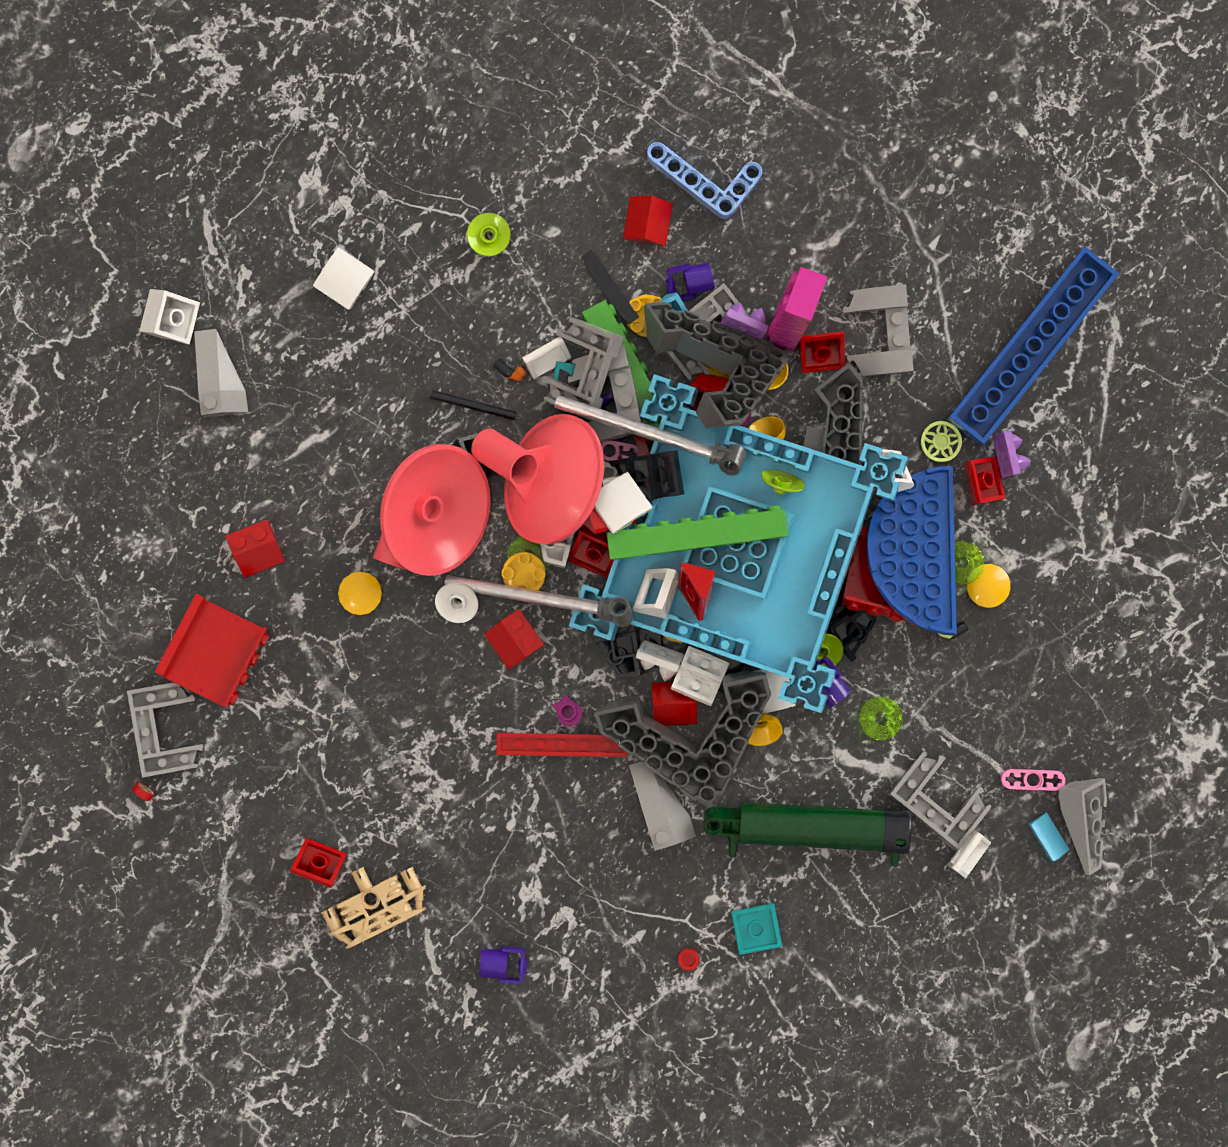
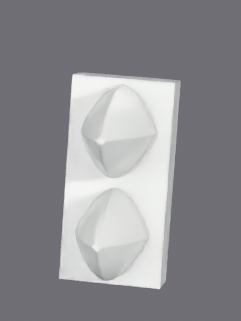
M643 640L637 651L636 658L640 660L644 670H648L655 665L659 666L660 674L663 680L666 681L678 672L685 654Z

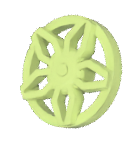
M937 421L930 424L921 436L922 451L929 459L936 462H946L953 459L959 453L962 446V437L959 430L953 424L945 421ZM938 425L936 429L937 434H935L934 432H928L929 429ZM941 425H943L944 433L939 432ZM947 426L950 427L955 432V434L947 435ZM926 435L933 436V439H928ZM950 437L957 438L955 441L950 442ZM925 440L928 443H932V445L929 446L928 451L925 447ZM958 442L957 448L953 453L949 445H954ZM933 447L937 449L935 453L930 454ZM945 449H948L950 456L944 452ZM939 451H941V454L945 458H936L934 456L939 454Z

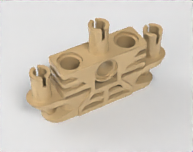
M364 867L359 868L358 871H353L351 875H353L360 893L336 905L338 909H341V916L344 915L345 917L343 919L345 925H342L334 906L321 912L331 931L328 935L335 936L340 941L346 943L347 946L345 948L348 949L426 910V907H422L423 890L426 889V885L421 886L413 867L400 873L410 891L409 893H406L405 889L401 888L402 883L401 881L398 882L399 877L397 874L372 886ZM367 893L376 895L377 902L375 904H369L366 901ZM400 895L403 896L402 899L389 905L388 901ZM415 896L416 908L412 909L408 900ZM382 902L384 908L370 914L368 909H374ZM364 914V918L351 924L350 920ZM351 930L355 939L351 940L344 932Z

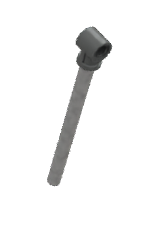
M560 395L557 396L554 408L710 459L709 464H718L721 471L727 475L734 476L739 474L747 457L745 449L736 444H730L726 448L721 447L719 443L711 446Z
M447 575L445 579V585L460 583L469 587L477 594L597 614L598 619L613 621L619 627L629 625L634 618L628 600L623 597L613 599L602 597L600 601L450 575Z

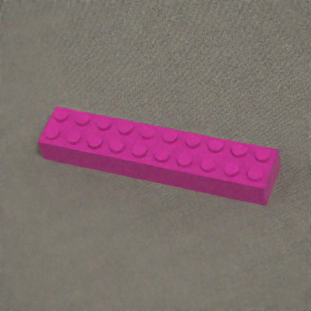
M800 267L798 273L793 272L766 335L767 338H770L769 342L774 343L775 347L782 350L788 348L794 351L812 320L827 276Z

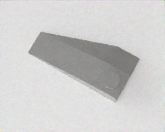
M217 329L194 331L201 415L208 418L247 413L246 390L231 362Z
M642 761L630 764V771L654 851L696 837L690 815L666 781L645 766Z
M1105 778L1070 782L1059 788L1058 798L1061 811L1086 875H1091L1098 871L1102 865L1103 841L1100 839V832L1102 827H1105V820H1101L1102 807L1107 805Z

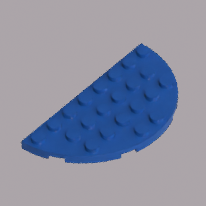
M953 466L928 468L914 475L911 474L914 486L897 492L894 501L882 498L872 515L868 527L866 555L872 579L878 591L892 609L904 619L922 629L942 635L955 636L957 634Z

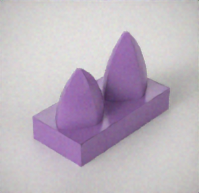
M741 303L731 306L720 322L761 339L768 329L762 308L755 310L748 317L745 316V310Z
M1011 431L992 436L1002 478L1020 474L1029 466L1030 459L1016 454V450L1023 441L1020 437L1012 434Z

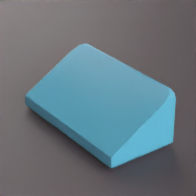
M1047 812L1028 823L1050 861H1056L1070 850Z

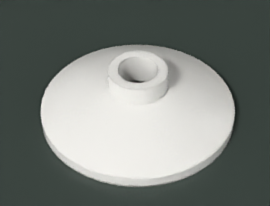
M450 583L439 589L435 597V605L439 614L446 620L454 623H464L475 616L478 610V599L469 587L460 583Z

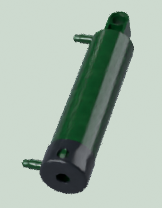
M740 802V808L710 807L706 809L703 814L704 831L709 835L729 836V856L731 858L736 857L739 843L880 851L881 853H891V866L896 867L898 866L900 854H907L910 850L912 820L909 810H875Z

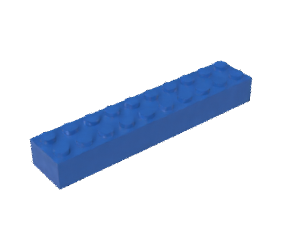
M1082 248L946 420L977 445L982 446L985 444L1119 273L1088 248Z

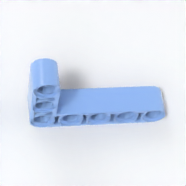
M660 142L652 143L647 152V159L651 165L721 219H728L736 212L762 176L761 166L756 162H749L742 168L727 189L723 191ZM653 150H660L663 156L656 159L652 157L651 152ZM671 163H676L680 169L677 172H672L668 169V166ZM754 169L758 176L750 178L747 176L746 171ZM693 176L696 178L697 183L695 185H688L685 179ZM741 186L745 192L742 195H736L733 192V188ZM707 189L711 190L714 193V197L707 199L703 196L702 192ZM728 203L731 206V210L723 212L719 205Z

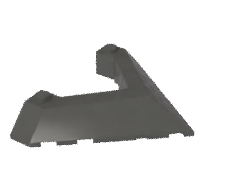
M665 302L645 303L644 313L647 339L656 353L677 351L730 375L723 391L707 392L702 396L696 414L705 428L742 425L794 354L793 350L788 348L781 350L775 347L772 342L750 336L748 333L713 321L711 324L700 319V315L684 310L682 313L671 309V304Z
M848 363L814 389L817 396L827 407L822 453L862 466L859 459L862 453L863 379L853 366Z
M744 670L724 675L723 688L727 700L699 744L692 742L645 715L639 694L616 699L595 710L594 714L599 732L602 735L615 741L624 751L640 759L649 769L670 784L676 785L680 788L681 792L708 809L710 807H717L730 777L748 744L749 738L770 699L771 690L767 675L763 672Z

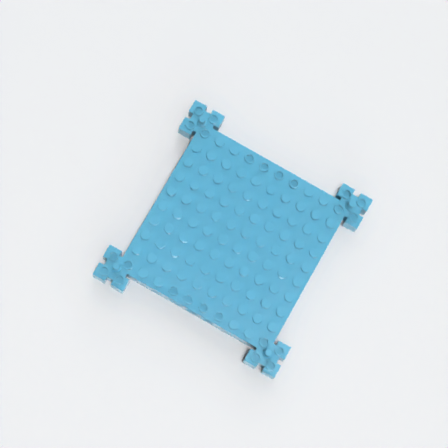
M654 374L648 390L654 396L652 401L645 399L640 414L641 418L660 424L659 429L714 446L716 443L721 444V447L724 448L730 444L739 445L745 449L747 457L739 474L731 476L722 472L718 464H709L710 459L654 441L650 454L677 450L685 494L649 500L653 507L651 511L637 518L636 524L627 526L626 530L635 529L634 525L648 524V527L656 526V522L669 521L670 524H676L678 519L691 518L692 521L701 520L700 516L714 515V518L723 517L722 513L736 512V515L745 514L744 510L758 509V512H765L767 507L780 506V509L786 510L789 537L614 560L604 591L583 584L578 598L600 601L602 597L608 599L623 597L628 600L633 611V606L646 570L669 568L676 570L678 576H680V568L683 563L715 571L712 596L702 621H698L681 591L677 588L667 619L633 611L634 618L630 624L792 679L791 683L783 682L778 699L797 704L798 699L805 700L804 708L822 713L828 697L822 694L824 686L829 688L832 686L837 670L818 665L817 669L813 670L874 490L875 488L878 489L877 496L894 501L900 486L899 482L894 480L896 474L903 476L908 457L891 451L889 457L882 456V448L865 443L859 459L865 465L861 466L739 425L705 428L696 411L686 408V406H694L698 390L683 383H678L677 389L673 388V381ZM765 470L784 471L801 479L805 487L800 492H786L784 495L778 494L773 491V487L762 480L761 474ZM652 579L644 604H656L664 580ZM573 611L569 623L570 627L584 632H590L591 627L595 628L593 635L614 641L619 627L613 621L598 619L597 614Z

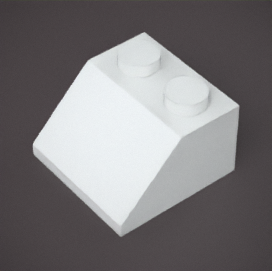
M150 289L140 332L190 345L200 302L165 290Z

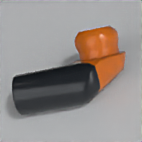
M498 359L494 363V368L509 379L518 382L522 381V378L526 375V371L521 366H518L514 371L502 359Z

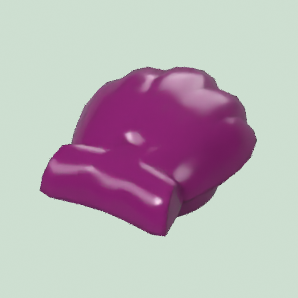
M567 695L552 705L557 712L560 723L564 726L571 727L572 725H577L582 718L581 707L571 701Z

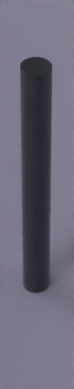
M432 390L430 399L515 420L517 413Z

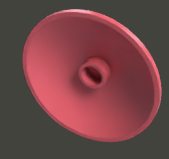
M569 414L550 416L532 427L519 444L494 429H485L475 437L471 448L473 457L505 478L504 498L506 512L513 528L520 536L537 544H554L571 536L586 521L598 499L604 474V457L600 440L594 429L586 421Z
M447 444L429 445L408 456L395 470L385 489L380 511L381 536L373 558L403 570L407 569L413 573L426 576L443 574L462 564L474 552L481 541L490 514V488L485 472L479 462L467 451Z

